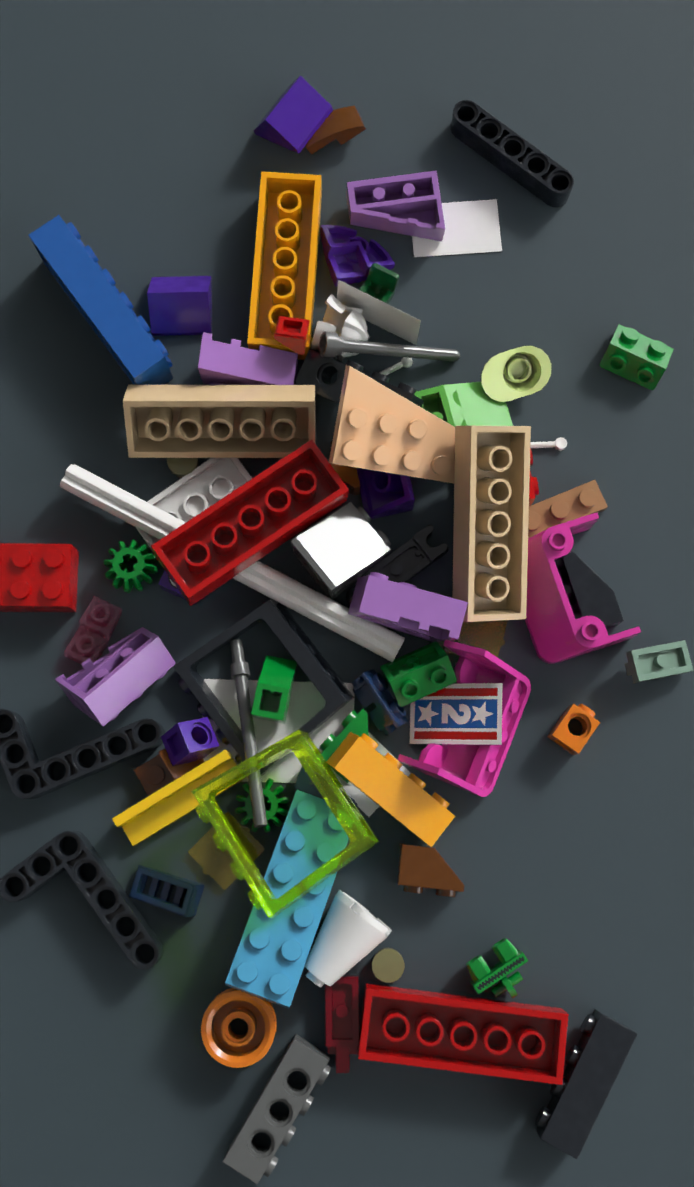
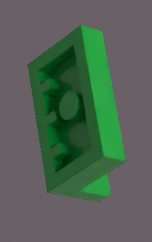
M438 642L430 643L395 659L393 662L380 666L382 674L391 687L400 707L457 682L449 657Z

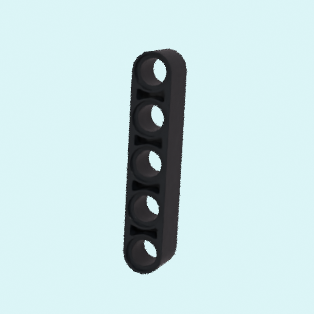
M462 100L455 105L452 114L451 132L457 139L547 205L558 208L567 203L574 185V178L568 170L475 102ZM465 118V119H468V120H470V121L465 122V121H462V120H460V119ZM484 135H489V136H491V137H493V138H492V139H487V138H485V137H483V136H484ZM507 152H513L516 156H510ZM530 169H536L540 173H533ZM553 186H559L563 190L558 191L554 189Z

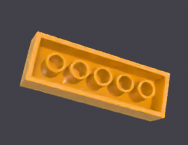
M261 172L247 340L249 349L259 350V346L262 345L296 353L274 339L279 316L310 320L305 355L298 354V360H305L311 347L322 199L321 175Z

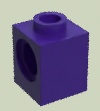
M208 717L177 723L161 736L172 766L201 760L220 746Z

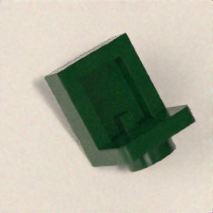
M373 263L366 281L359 290L389 304L394 296L400 276L377 263Z

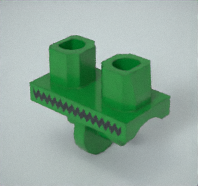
M503 938L491 947L500 962L489 968L483 957L478 955L468 961L466 966L473 979L470 983L478 994L500 980L501 983L491 989L495 997L497 998L507 991L513 999L518 995L513 986L524 979L518 971L508 978L507 975L528 962V959L507 938Z

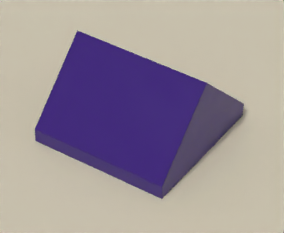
M300 75L284 91L253 131L256 135L299 154L333 111V108Z
M211 276L151 277L147 298L152 336L203 335V332L212 334Z
M356 468L361 486L360 494L363 507L371 519L413 511L415 497L410 476Z

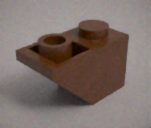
M401 844L397 884L404 885L403 891L423 893V887L436 889V895L455 897L456 891L464 892L465 885L435 848Z

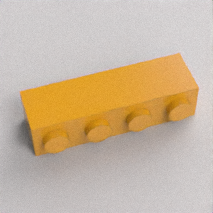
M350 732L326 763L420 840L432 847L455 817L454 814L447 810L450 803L436 792L432 796L423 790L426 783L413 773L407 776L399 769L403 764L389 753L382 756L375 750L378 744L368 735L363 733L359 737Z

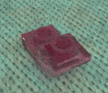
M94 596L79 620L80 627L64 651L65 657L79 664L89 658L92 662L100 659L119 621L122 609Z

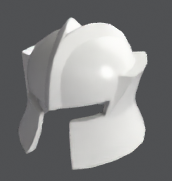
M331 294L325 302L327 308L323 321H317L310 350H319L320 337L323 331L336 332L344 340L368 342L370 336L367 332L366 320L362 315L363 309L345 306ZM342 352L341 355H338V360L342 362L344 357L355 356L359 353Z

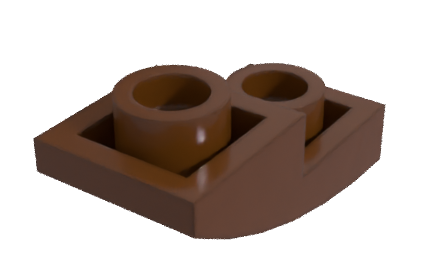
M355 105L335 109L330 113L305 145L311 155L335 139L343 145L366 130Z

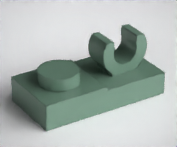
M686 640L626 652L628 663H625L627 676L632 675L633 683L694 671Z

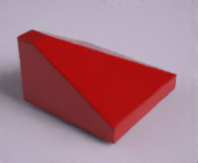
M279 316L274 339L297 354L305 355L310 320Z

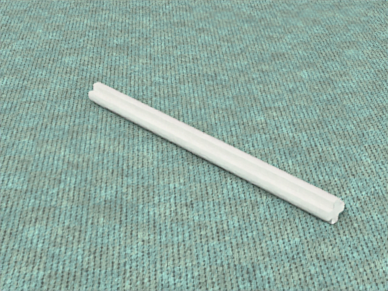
M71 464L66 469L65 476L60 482V487L159 540L186 523L75 464ZM260 561L255 562L233 577V579L391 662L394 661L405 640L404 637L377 623L348 614L349 608Z

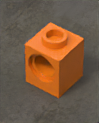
M581 703L578 706L572 704L567 707L547 737L570 754L577 755L581 752L600 722L594 718L596 713L589 707ZM570 719H577L581 722L582 732L579 736L570 733L568 729Z

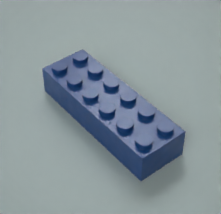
M57 215L30 233L28 236L42 262L132 384L164 385L172 380L173 376L170 367L173 364L168 358V351L159 339L154 340L150 333L151 329L141 315L137 317L132 309L134 307L124 292L119 293L115 287L116 282L106 268L102 270L98 264L97 256L89 245L85 246L80 240L81 235L72 222L66 224L60 215Z

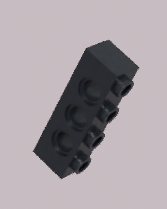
M309 349L295 384L315 385V394L339 404L346 365L355 368L363 373L364 367L350 360L343 364L337 361L338 355L335 358L322 357L319 353ZM373 371L371 376L363 373L422 407L424 400L415 396L417 390L401 382H399L398 387L389 384V377ZM338 372L337 380L331 384L332 376Z

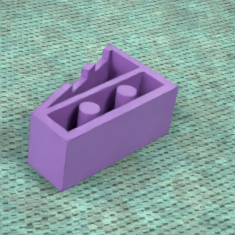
M203 332L198 370L203 385H296L295 380L299 365L297 353L262 345L259 346V350L240 347V340L231 339L230 344L214 341L212 340V334Z
M370 572V575L357 579L348 614L431 642L459 639L468 602L418 589L415 585L409 583L389 581L388 576L376 572Z

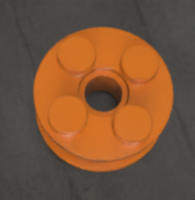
M234 988L221 992L210 1003L202 1018L201 1036L207 1052L217 1062L228 1067L243 1068L255 1064L267 1054L273 1043L277 1028L274 1008L269 1001ZM233 1019H244L248 1024V1031L243 1035L235 1034L230 1027Z

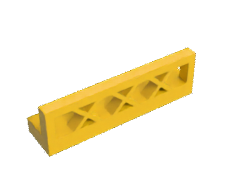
M223 750L115 816L112 820L116 827L123 828L132 846H136L244 780L245 777L230 751Z

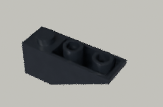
M572 550L566 556L554 560L557 569L560 570L563 579L562 583L568 600H570L575 619L595 616L604 623L606 629L617 626L624 621L614 591Z

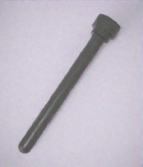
M323 331L319 342V352L322 357L335 358L336 355L347 352L452 362L458 361L460 358L459 351L455 349L344 340L336 332Z

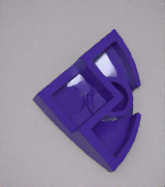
M337 225L320 226L322 247L335 287L338 286V280L348 285L365 281L373 263H377L389 270L394 268L395 263L388 252L375 240L370 239L368 243L364 238L356 236L357 231L351 228Z

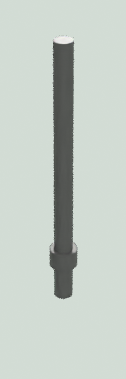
M235 639L230 641L232 656L230 672L231 679L235 680L254 827L262 828L267 826V817L253 716L251 715L252 708L247 679L250 677L248 662H245L242 640Z

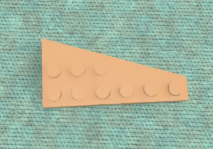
M346 365L329 463L454 484L455 427L355 368Z

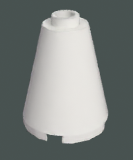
M339 890L333 899L306 960L305 967L309 970L306 977L320 988L324 984L331 987L384 941L392 930L379 918L376 919L368 909L355 899Z

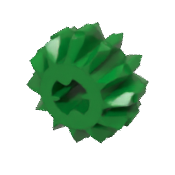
M131 540L129 548H127L126 544L120 541L118 543L120 551L116 552L110 548L108 552L113 559L104 560V565L111 568L105 573V577L107 579H114L112 586L115 589L123 585L124 592L130 593L134 585L141 592L143 591L142 581L150 585L153 583L148 573L154 574L158 572V568L151 565L157 558L154 554H148L150 548L146 544L139 547L136 540ZM129 561L135 563L133 565L134 571L132 572L127 570Z
M270 778L266 781L265 789H263V796L269 798L267 803H271L270 811L266 810L267 826L263 827L265 833L271 832L269 820H272L277 827L282 825L281 820L276 815L279 813L287 816L288 810L279 808V804L290 802L289 797H282L280 799L277 797L284 790L282 785L278 786L273 792L271 791L274 780ZM247 783L243 785V789L249 794L248 797L243 795L236 796V800L245 802V806L235 808V812L237 814L247 812L248 814L241 820L242 825L248 824L253 819L250 791ZM253 822L251 831L257 832L259 828H255Z

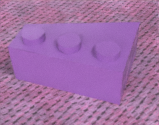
M437 170L347 182L346 198L350 225L436 241L443 240L445 223Z
M143 627L108 647L110 653L97 661L92 662L89 658L81 663L83 669L66 678L62 674L55 679L72 704L101 726H105L108 722L114 720L119 715V712L132 701L138 699L149 686L165 676L167 671L176 664L159 636Z

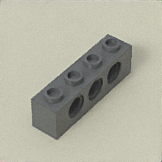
M294 1035L226 1151L223 1159L225 1164L256 1184L259 1183L263 1175L266 1177L270 1176L279 1159L274 1156L281 1144L285 1147L288 1145L296 1130V1127L292 1124L297 1115L301 1114L304 1116L314 1099L310 1095L316 1083L322 1086L331 1070V1067L327 1065L329 1054L299 1035ZM294 1071L304 1073L307 1078L306 1083L300 1087L293 1086L288 1080L290 1073ZM278 1101L284 1102L288 1106L289 1112L282 1117L276 1116L271 1111V1105ZM264 1132L271 1138V1143L266 1147H260L255 1144L253 1136L256 1133Z

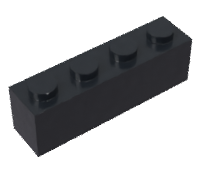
M596 1009L592 1015L588 1014L585 1017L580 1028V1032L583 1033L578 1045H572L567 1053L565 1063L568 1065L563 1073V1084H552L550 1094L553 1096L547 1108L543 1106L540 1109L535 1120L536 1132L540 1139L575 1159H578L637 1037L635 1031Z

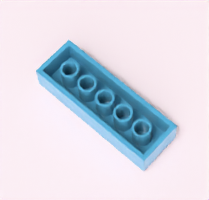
M296 790L225 981L226 986L282 1007L290 1008L358 814L357 811Z

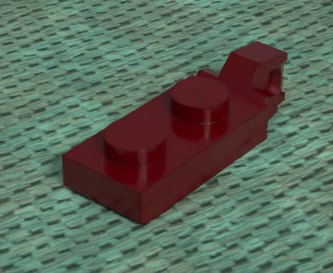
M342 976L331 987L325 984L326 1047H328V1054H336V1073H350V1054H358L359 976Z

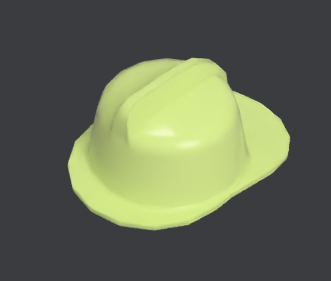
M522 346L499 353L491 357L484 365L481 374L483 390L491 399L499 402L511 401L536 393L549 381L551 376L550 359L542 349L534 346Z

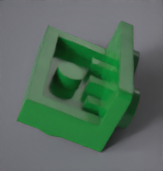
M618 324L599 366L647 389L654 390L667 368L674 349L668 347L662 341L653 340L638 333L633 328Z

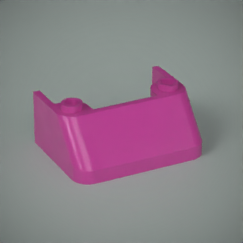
M597 512L552 526L528 538L525 622L536 653L545 663L555 664L629 640L641 633L638 626L609 636L604 623L599 618L585 616L575 619L554 560L566 556L571 551L574 544L572 535L591 529L599 519Z
M445 639L443 646L460 656L454 667L458 684L503 683L502 745H438L431 743L421 751L419 761L399 754L397 760L426 775L478 796L486 797L494 789L531 691L530 680L485 649Z

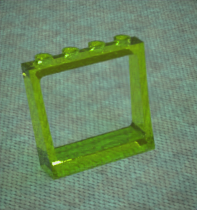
M302 730L295 731L191 791L199 803L195 807L198 816L203 822H210L216 831L212 835L214 842L221 851L228 850L234 861L230 863L233 873L239 880L245 878L252 889L248 892L250 901L258 910L263 908L269 918L279 915L338 870L379 842L330 766L326 763V760L309 734ZM294 752L348 835L350 843L345 849L285 894L276 898L217 804L215 796L219 791L279 758Z

